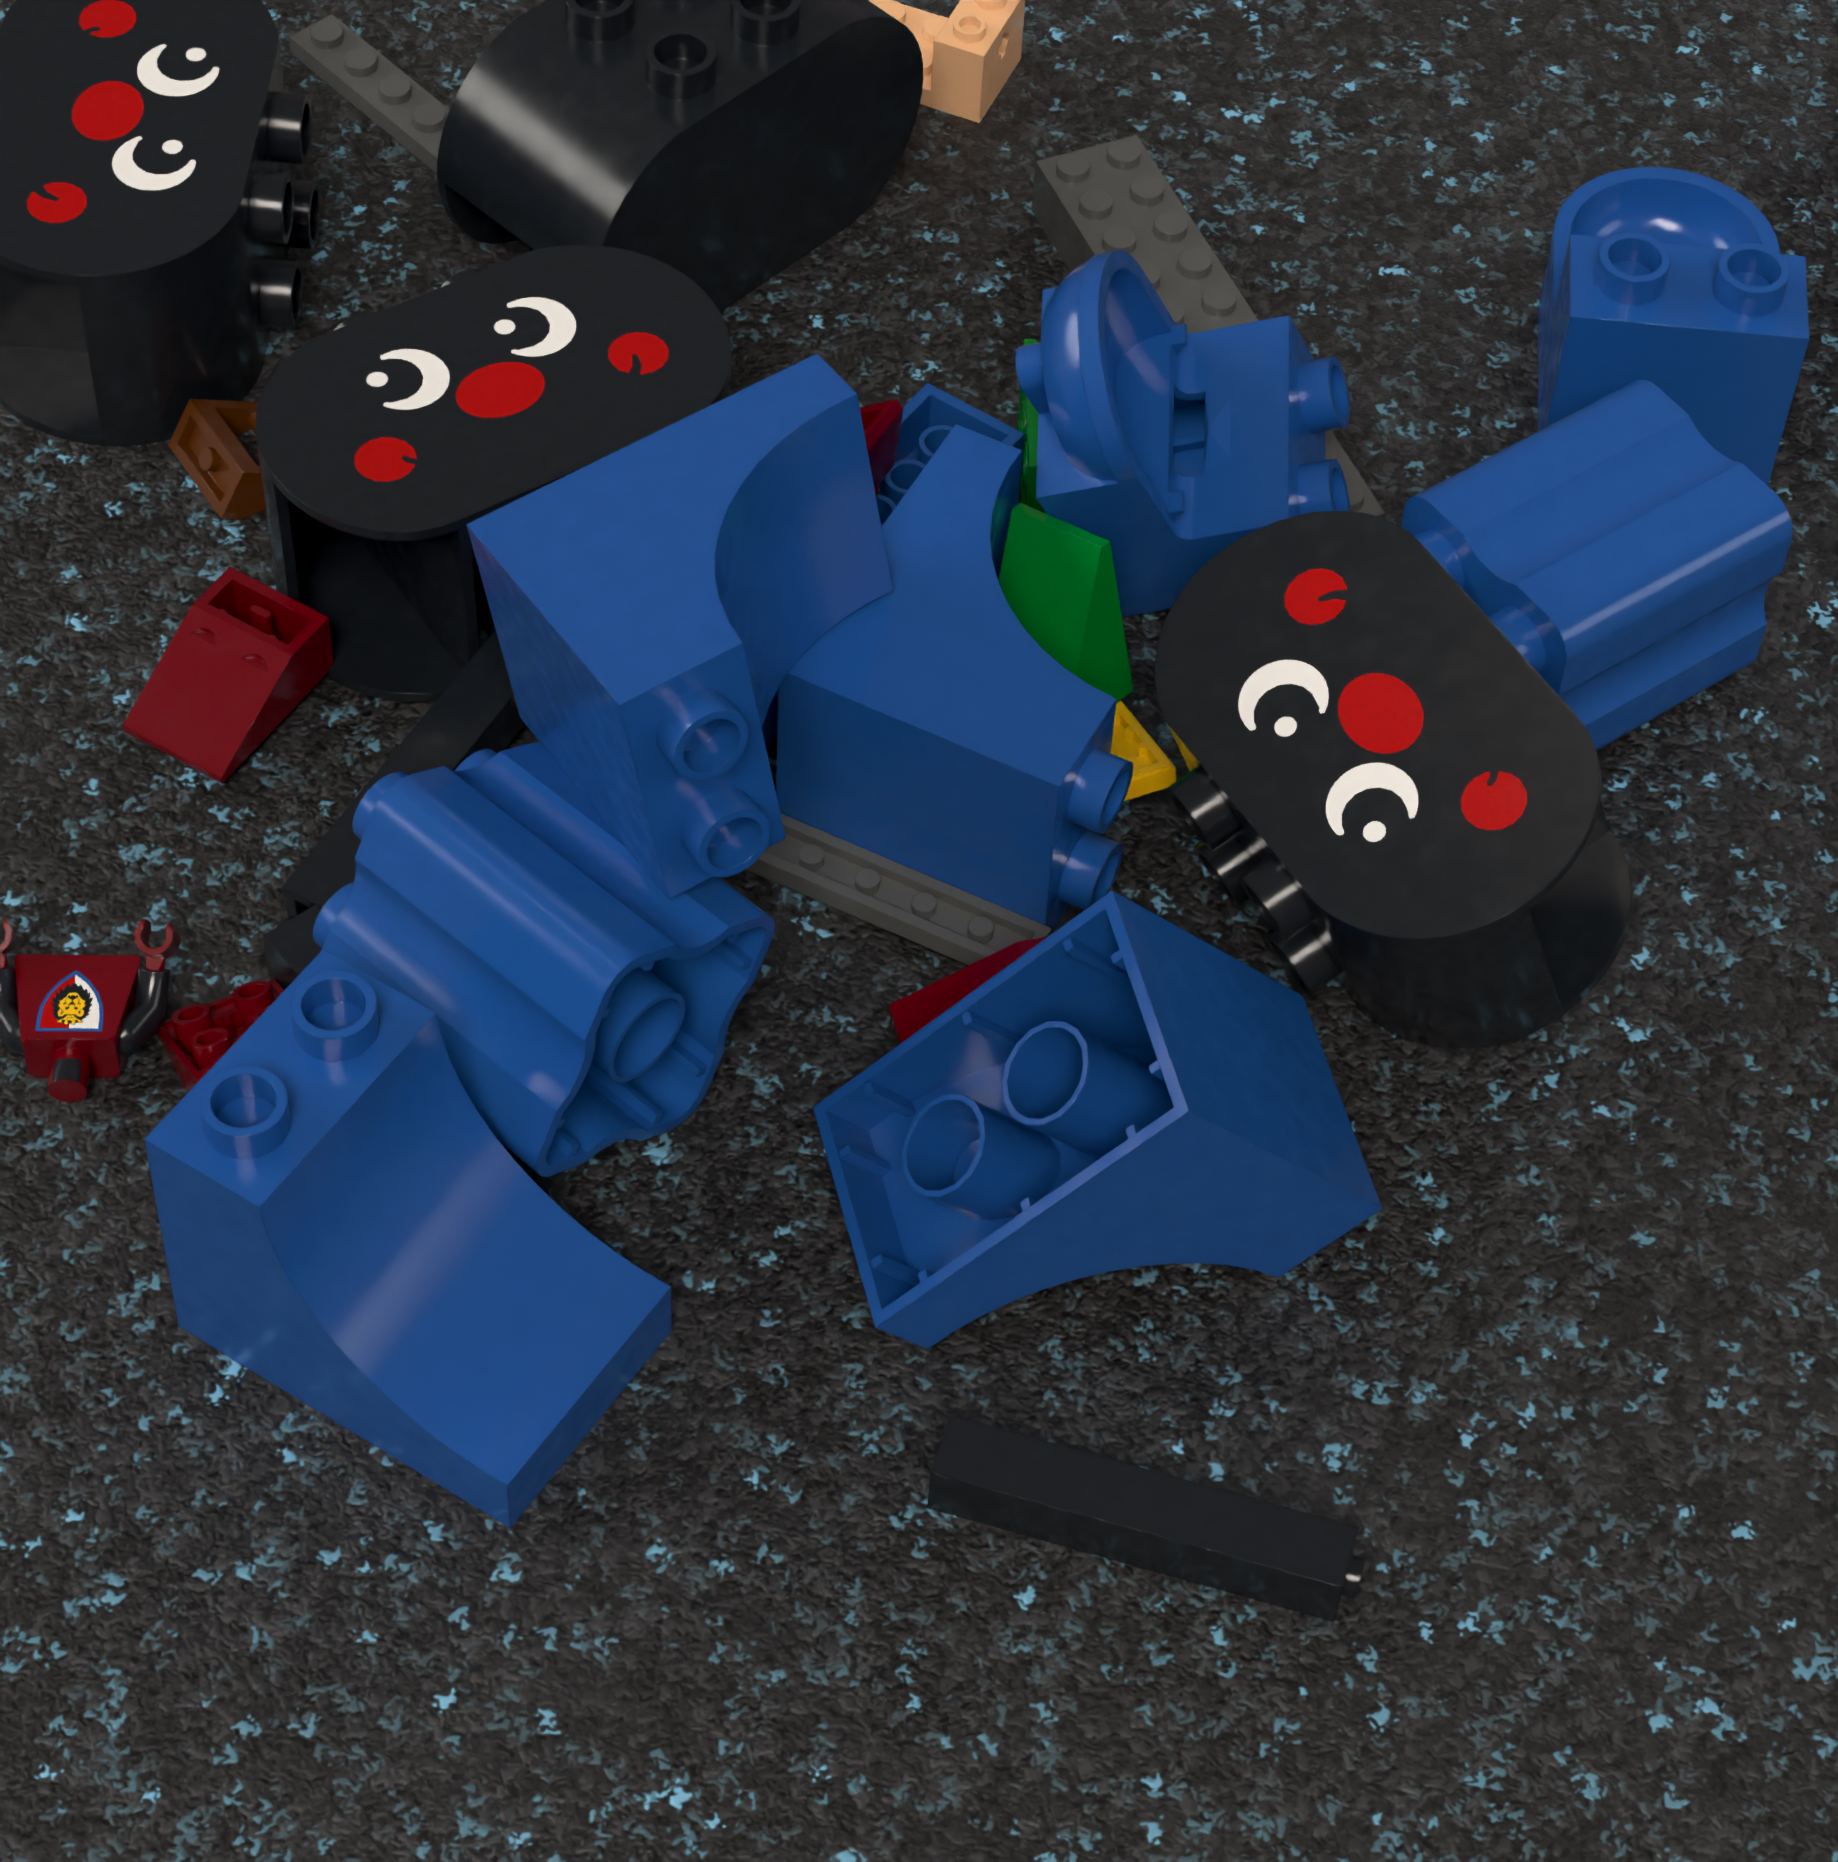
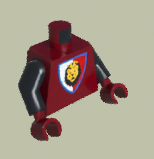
M2 918L6 934L4 941L0 944V1038L10 1052L24 1055L28 1074L35 1078H49L47 1091L51 1097L62 1102H78L87 1096L89 1078H116L124 1072L128 1057L139 1053L164 1025L171 970L165 969V961L178 951L181 943L180 934L172 924H167L166 940L158 948H151L149 945L151 922L144 919L137 925L134 932V940L137 947L146 954L145 966L142 965L141 955L16 954L14 966L8 965L7 954L15 944V934L11 925L6 919Z

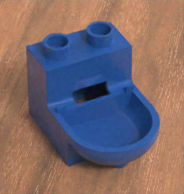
M1636 167L1610 172L1586 182L1576 189L1561 206L1551 238V248L1538 305L1537 432L1635 380L1644 379L1655 384L1690 416L1700 434L1714 449L1733 461L1743 463L1768 486L1809 342L1806 257L1780 254L1776 234L1763 213L1746 197L1709 177L1673 168Z
M1123 250L1096 254L1087 262L1071 271L1058 287L1042 290L1041 342L1019 346L1015 356L1020 386L1038 412L1036 499L1048 515L1110 541L1122 617L1171 609L1183 588L1209 560L1238 539L1257 529L1293 516L1313 512L1350 511L1349 493L1343 470L1336 459L1325 460V431L1346 428L1349 423L1350 403L1345 375L1339 360L1335 356L1320 359L1313 358L1289 315L1198 333H1188L1186 324L1176 325L1139 263L1132 255Z

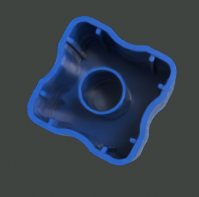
M1644 379L1635 380L1411 497L1405 504L1401 527L1422 543L1575 713L1587 729L1596 751L1756 660L1767 625L1764 611L1766 590L1772 578L1783 571L1793 534L1790 515L1779 496L1743 463L1733 461L1714 449L1697 430L1690 416L1660 388Z
M540 742L514 747L499 753L491 749L479 750L467 757L455 770L441 766L410 775L401 771L393 772L381 778L367 791L355 811L352 823L354 834L361 840L355 856L356 873L354 882L338 890L323 906L313 927V940L321 948V951L325 949L437 1013L441 1036L456 1074L476 1110L500 1143L540 1176L549 1177L586 1163L599 1151L615 1142L625 1139H634L641 1142L682 1124L697 1109L709 1089L725 1051V1038L730 1021L743 996L754 983L775 931L774 919L719 877H711L668 900Z

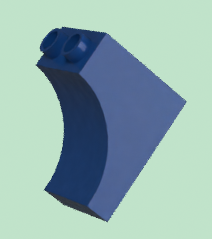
M818 354L810 356L466 524L520 718L668 900L711 877H729L744 871L756 862L766 848L786 839L762 732L763 723L771 701L782 681L798 659L822 635L864 605L893 591L858 395Z
M955 424L882 525L893 591L864 605L822 635L798 659L778 689L776 795L780 813L1046 925L1052 928L1053 933L1070 905L1084 911L1108 894L1112 888L1121 864L1123 845L1101 834H1104L1110 828L1122 807L1130 786L1133 764L1126 759L1111 754L1117 699L1089 685L1065 669L1045 652L1023 628L1010 608L999 585L998 579L1011 510L1018 505L1022 450Z
M1110 891L813 1107L875 1328L926 1349H929L952 1332L1010 1302L1056 1285L1105 1272L1162 1264L1205 1263L1256 1270L1279 1278L1382 1209L1303 996L1114 891Z
M325 949L313 959L144 1139L178 1326L509 1528L514 1525L672 1331L671 1286L640 1269L612 1250L566 1213L520 1167L490 1130L466 1093L449 1059L441 1036L437 1013Z

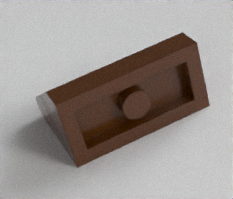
M189 399L168 444L170 449L221 519L241 520L265 510L260 466L256 465L236 437V435L251 429L256 434L255 418L259 402Z

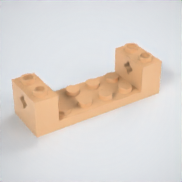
M869 0L907 26L919 44L923 60V88L920 104L980 123L1021 59L1025 0H960L949 18L907 6L894 0Z

